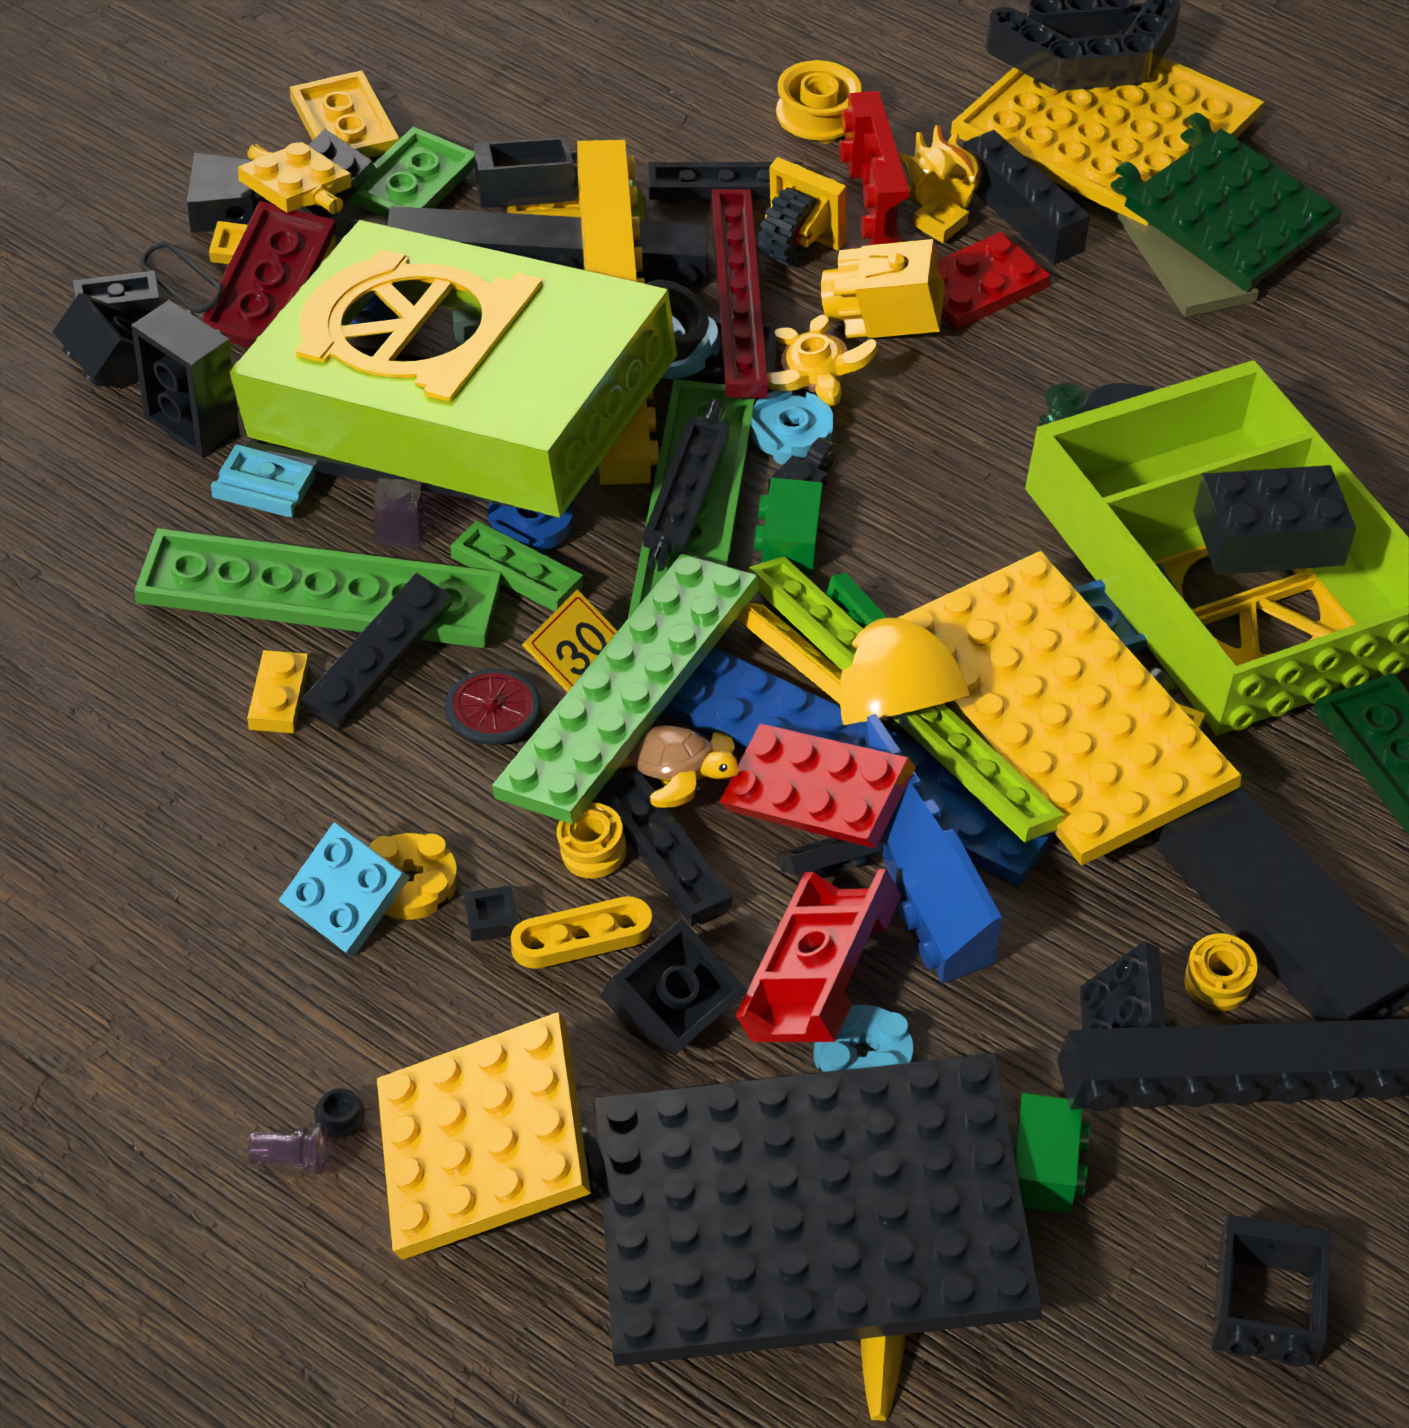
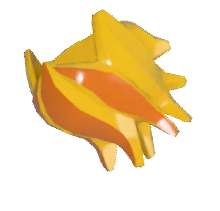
M939 125L934 128L931 148H928L925 144L922 132H917L914 157L898 152L900 160L906 166L909 182L911 183L908 187V198L922 207L939 194L966 210L974 191L979 188L980 177L982 176L979 161L973 155L957 145L959 134L954 132L948 142H946Z

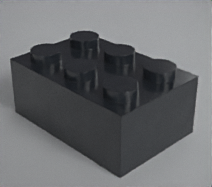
M171 300L166 301L131 325L144 418L201 458L206 457L240 432L237 414L238 406L230 376L232 360L229 338L222 331L213 329L198 319L190 310L181 308Z
M1331 465L1205 473L1201 477L1193 510L1216 575L1345 566L1356 530Z

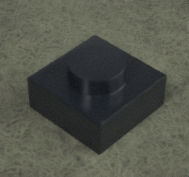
M511 885L464 892V906L471 941L511 936L513 929L519 924Z

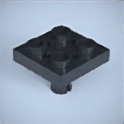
M1146 941L1080 986L1082 1030L1177 1026L1176 1016L1170 1012H1165L1160 948Z

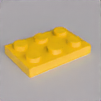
M362 70L290 87L291 101L312 141L324 129H327L365 157L370 158L382 156L399 140L396 131Z

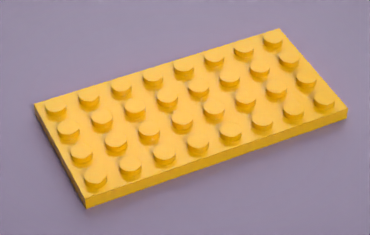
M1041 551L897 617L927 629L950 651L963 673L970 696L947 703L965 724L1064 814L1062 822L1057 825V830L1053 832L1081 866L1241 787V774Z

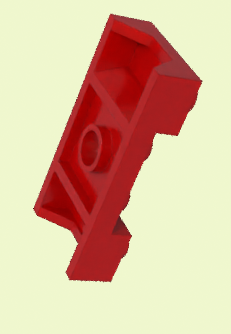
M880 92L849 93L847 109H842L841 125L842 131L845 133V140L839 141V159L841 164H847L851 179L861 178L863 203L865 209H867L866 215H861L860 217L862 239H868L869 245L902 242L896 221L897 208L900 202L909 197V188Z
M878 869L870 888L838 889L814 872H804L735 1016L751 1042H836L852 1006L845 993L846 986L871 932L886 931L902 896L887 869Z

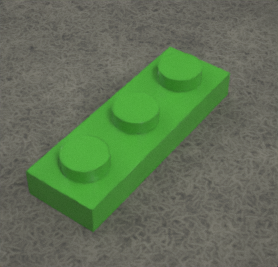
M477 520L450 546L452 559L470 568L501 572L502 585L554 612L577 589L580 590L583 587L582 574Z

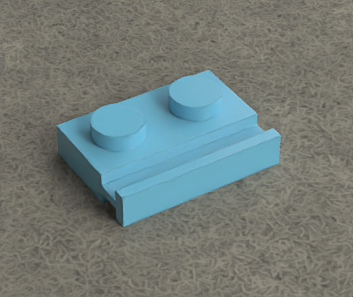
M235 444L219 471L217 482L213 481L211 484L212 498L292 518L295 514L294 509L296 505H300L316 477V472H314V466Z

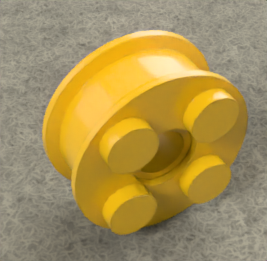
M805 61L789 67L781 74L778 80L780 99L776 107V116L781 127L801 138L817 140L824 144L834 142L837 138L845 135L842 131L841 111L842 109H847L849 93L861 92L860 80L848 68L829 61Z

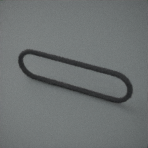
M167 241L158 242L143 253L140 259V267L144 272L152 271L146 265V261L151 253L166 247L215 287L216 294L214 298L204 306L195 307L155 274L156 282L191 312L203 313L208 311L220 300L222 296L221 285L172 243Z

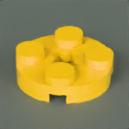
M404 833L391 837L380 836L370 844V848L402 872L415 871L419 873L415 874L414 881H407L385 912V915L402 920L424 918L437 912L438 904L442 903L447 897L450 900L454 895L457 886L456 862L453 854L446 848L445 840L441 836L432 833L426 835Z

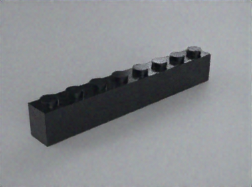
M390 207L387 223L389 227L584 270L581 217ZM639 221L640 240L634 241V247H642L643 267L642 271L636 272V277L644 278L645 283L665 280L682 286L705 287L709 225Z
M1409 1019L1069 1030L1058 1055L1057 1062L1070 1109L1104 1111L1110 1108L1121 1107L1153 1109L1158 1106L1187 1105L1188 1107H1201L1207 1104L1234 1103L1243 1106L1254 1102L1281 1101L1286 1104L1297 1103L1302 1100L1325 1099L1332 1102H1340L1350 1098L1387 1100L1394 1097L1409 1096Z

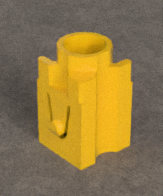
M933 239L839 250L838 268L823 271L821 297L824 314L828 317L829 322L844 321L846 339L940 332L945 286L942 275L938 270L937 253Z

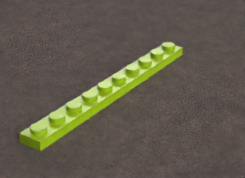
M785 556L749 567L748 573L755 574L758 577V592L842 671L851 667L857 651L852 643L863 630L862 627ZM944 703L891 716L1024 843L1057 830V825L1062 822L1064 814Z

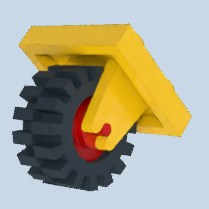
M777 157L769 167L771 207L767 208L765 212L766 220H762L760 225L763 230L758 233V239L760 240L757 244L758 249H760L759 252L791 267V265L795 266L797 261H801L804 258V251H809L810 244L813 241L839 251L846 242V186L834 179L826 178L807 170L801 165L793 164Z

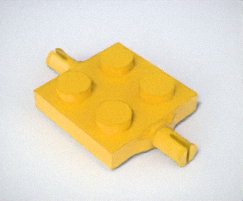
M303 142L292 143L285 149L274 153L268 152L259 144H255V147L252 145L247 155L253 161L238 166L240 182L286 213L314 204L322 206L331 214H335V211L338 213L343 207V201L334 194L351 187V173Z

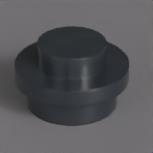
M343 1088L332 1089L326 1092L315 1106V1124L327 1136L334 1138L350 1136L357 1132L364 1123V1104L350 1090Z

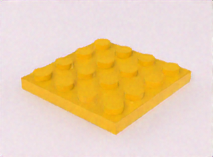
M559 1012L377 1078L392 1249L401 1260L591 1194L567 1022Z

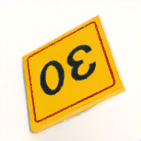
M577 589L522 646L568 693L618 631Z

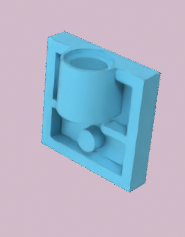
M334 822L278 901L345 953L355 956L410 877L344 827Z

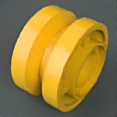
M590 803L574 825L561 820L558 823L557 839L562 860L571 873L582 878H600L611 874L623 863L627 853L623 825L620 816L609 806L600 803Z
M1211 934L1200 939L1190 952L1184 975L1185 988L1189 996L1198 1005L1211 1011L1225 1012L1240 1007L1248 999L1257 973V959L1253 950L1246 942L1229 934ZM1212 970H1224L1229 976L1217 975Z

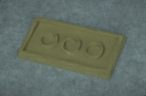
M1118 214V220L1184 317L1257 301L1259 291L1256 287L1245 292L1151 224L1146 226L1127 216Z

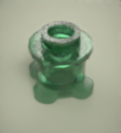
M1070 383L1052 386L1045 396L1048 411L1040 416L1039 426L1083 413L1084 404L1087 399L1084 391Z

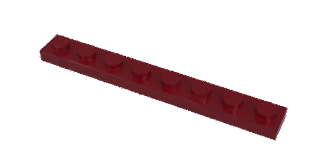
M712 189L711 208L725 397L741 399L767 398L768 381L751 189Z

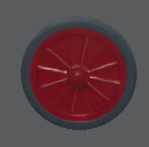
M483 669L462 677L453 685L446 697L445 713L452 728L464 738L481 744H504L521 738L535 726L541 713V700L533 684L520 674L504 669Z

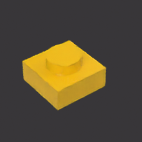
M937 194L914 213L913 226L944 243L968 224L969 212Z

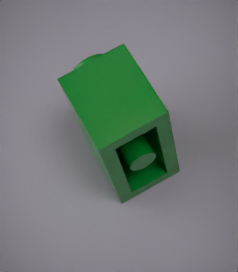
M771 478L769 495L761 494L759 502L758 520H765V525H756L754 551H762L761 563L785 556L802 573L813 574L822 482Z
M1022 1093L1016 1125L1014 1159L1023 1208L1071 1214L1074 1195H1084L1087 1165L1078 1164L1079 1152H1087L1090 1122L1081 1121L1082 1109H1070L1068 1099Z

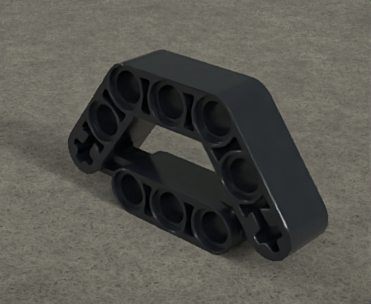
M1030 0L1027 13H1021L1008 7L992 10L989 17L985 48L992 56L1046 86L1060 91L1142 84L1150 78L1175 39L1181 4L1179 0H1148L1146 3L1134 4V0Z

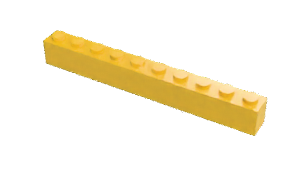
M625 140L577 141V171L584 270L645 284L644 278L636 277V272L642 271L643 264L642 247H634V241L640 240L639 216H631V210H637V187L629 186V180H635L634 156L626 155ZM653 390L646 399H653ZM647 400L643 402L599 463L600 485L650 483L651 466L658 465L659 451L658 441H650L649 433L656 432L655 407H647Z

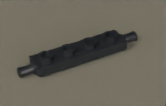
M715 399L710 400L704 416L689 417L643 534V547L653 549L647 561L648 567L655 571L657 563V572L665 569L669 554L686 555L729 440L730 425L720 421L725 411V405L720 400H718L716 408Z

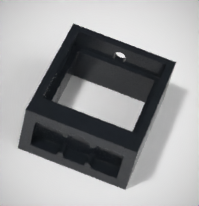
M566 137L473 143L475 178L481 208L576 201L575 187H579L576 150L569 149Z
M1227 1214L1219 1241L1211 1349L1225 1351L1239 1358L1255 1356L1279 1360L1283 1364L1293 1367L1305 1365L1317 1367L1327 1334L1331 1231ZM1239 1262L1308 1274L1305 1329L1232 1318L1234 1263Z

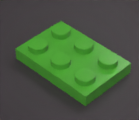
M413 126L374 163L378 171L347 202L387 219L389 218L391 206L434 209L475 169L474 151Z

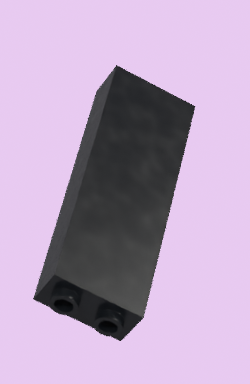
M1242 787L1161 826L1157 850L1231 930L1251 947L1258 959L1317 1022L1382 1020L1409 1006V960Z

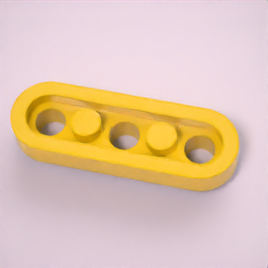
M626 896L530 918L520 922L511 933V953L515 961L520 965L538 969L636 946L643 943L651 934L652 912L643 900ZM626 925L633 926V927H629V928H625V929L622 928V926H626ZM579 936L587 937L582 939H576V937Z

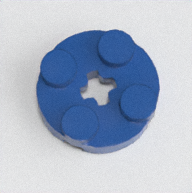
M488 503V526L545 555L548 549L562 543L571 533L573 509L570 503L559 518L532 510ZM533 513H538L536 518H525L522 516V514L530 516Z

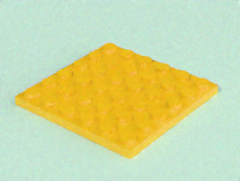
M1165 57L1161 59L1150 78L1142 84L1066 91L1050 88L1013 67L952 121L951 134L955 132L959 134L958 138L968 141L991 130H995L1052 182L1148 226L1149 223L1124 206L1127 197L1116 193L1110 187L1111 183L1121 176L1115 172L1116 167L1125 161L1131 162L1139 170L1141 179L1146 182L1194 148V146L1185 143L1180 137L1181 133L1190 127L1193 128L1185 122L1186 118L1195 112L1201 113L1209 121L1211 130L1214 133L1222 128L1238 138L1262 114L1264 101Z

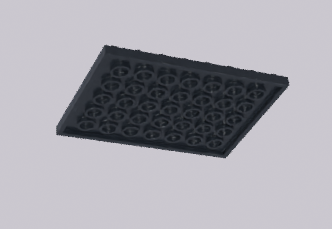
M995 1053L595 1098L598 1146L603 1155L607 1173V1183L601 1185L612 1350L615 1366L1041 1319L1040 1296Z

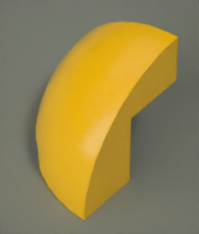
M881 618L873 621L856 636L852 643L857 649L851 667L843 669L840 680V709L843 725L865 722L867 717L876 714L880 719L970 696L963 673L945 645L927 629L900 618Z

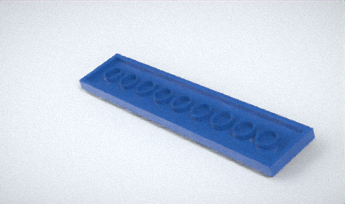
M715 647L711 649L662 712L710 737L715 732L731 737L735 749L745 753L759 724L866 748L867 721L843 725L840 706ZM886 729L900 749L902 756L909 758L915 765L914 772L921 780L923 801L933 799L941 810L939 821L943 831L953 828L974 865L1020 887L1056 834L1050 832L1024 843L922 745Z

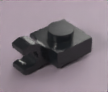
M819 437L809 448L804 460L792 455L768 479V492L771 478L822 482L823 489L827 485V473L825 472L834 462V459L827 456L834 448V444Z

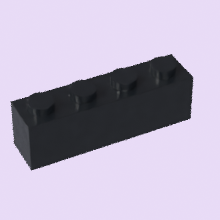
M995 130L963 142L962 149L969 152L979 161L982 171L979 188L974 193L1049 262L1056 265L1085 252L1090 214Z

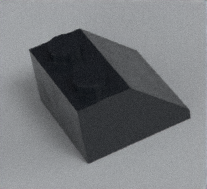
M79 292L52 331L64 345L62 351L69 358L78 362L83 368L82 375L97 386L103 387L104 384L124 389L139 382L131 325L141 318L133 312Z
M681 918L615 974L606 985L600 997L633 1033L674 1054H678L743 997L748 990Z

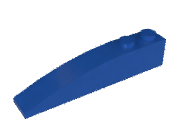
M876 714L868 716L865 747L902 756L900 749ZM913 772L880 841L887 871L902 895L898 904L901 920L907 930L914 929L920 941L918 947L925 966L929 970L934 968L943 984L995 964L1002 916L953 828L943 831L939 821L941 810L933 799L923 801L921 780Z

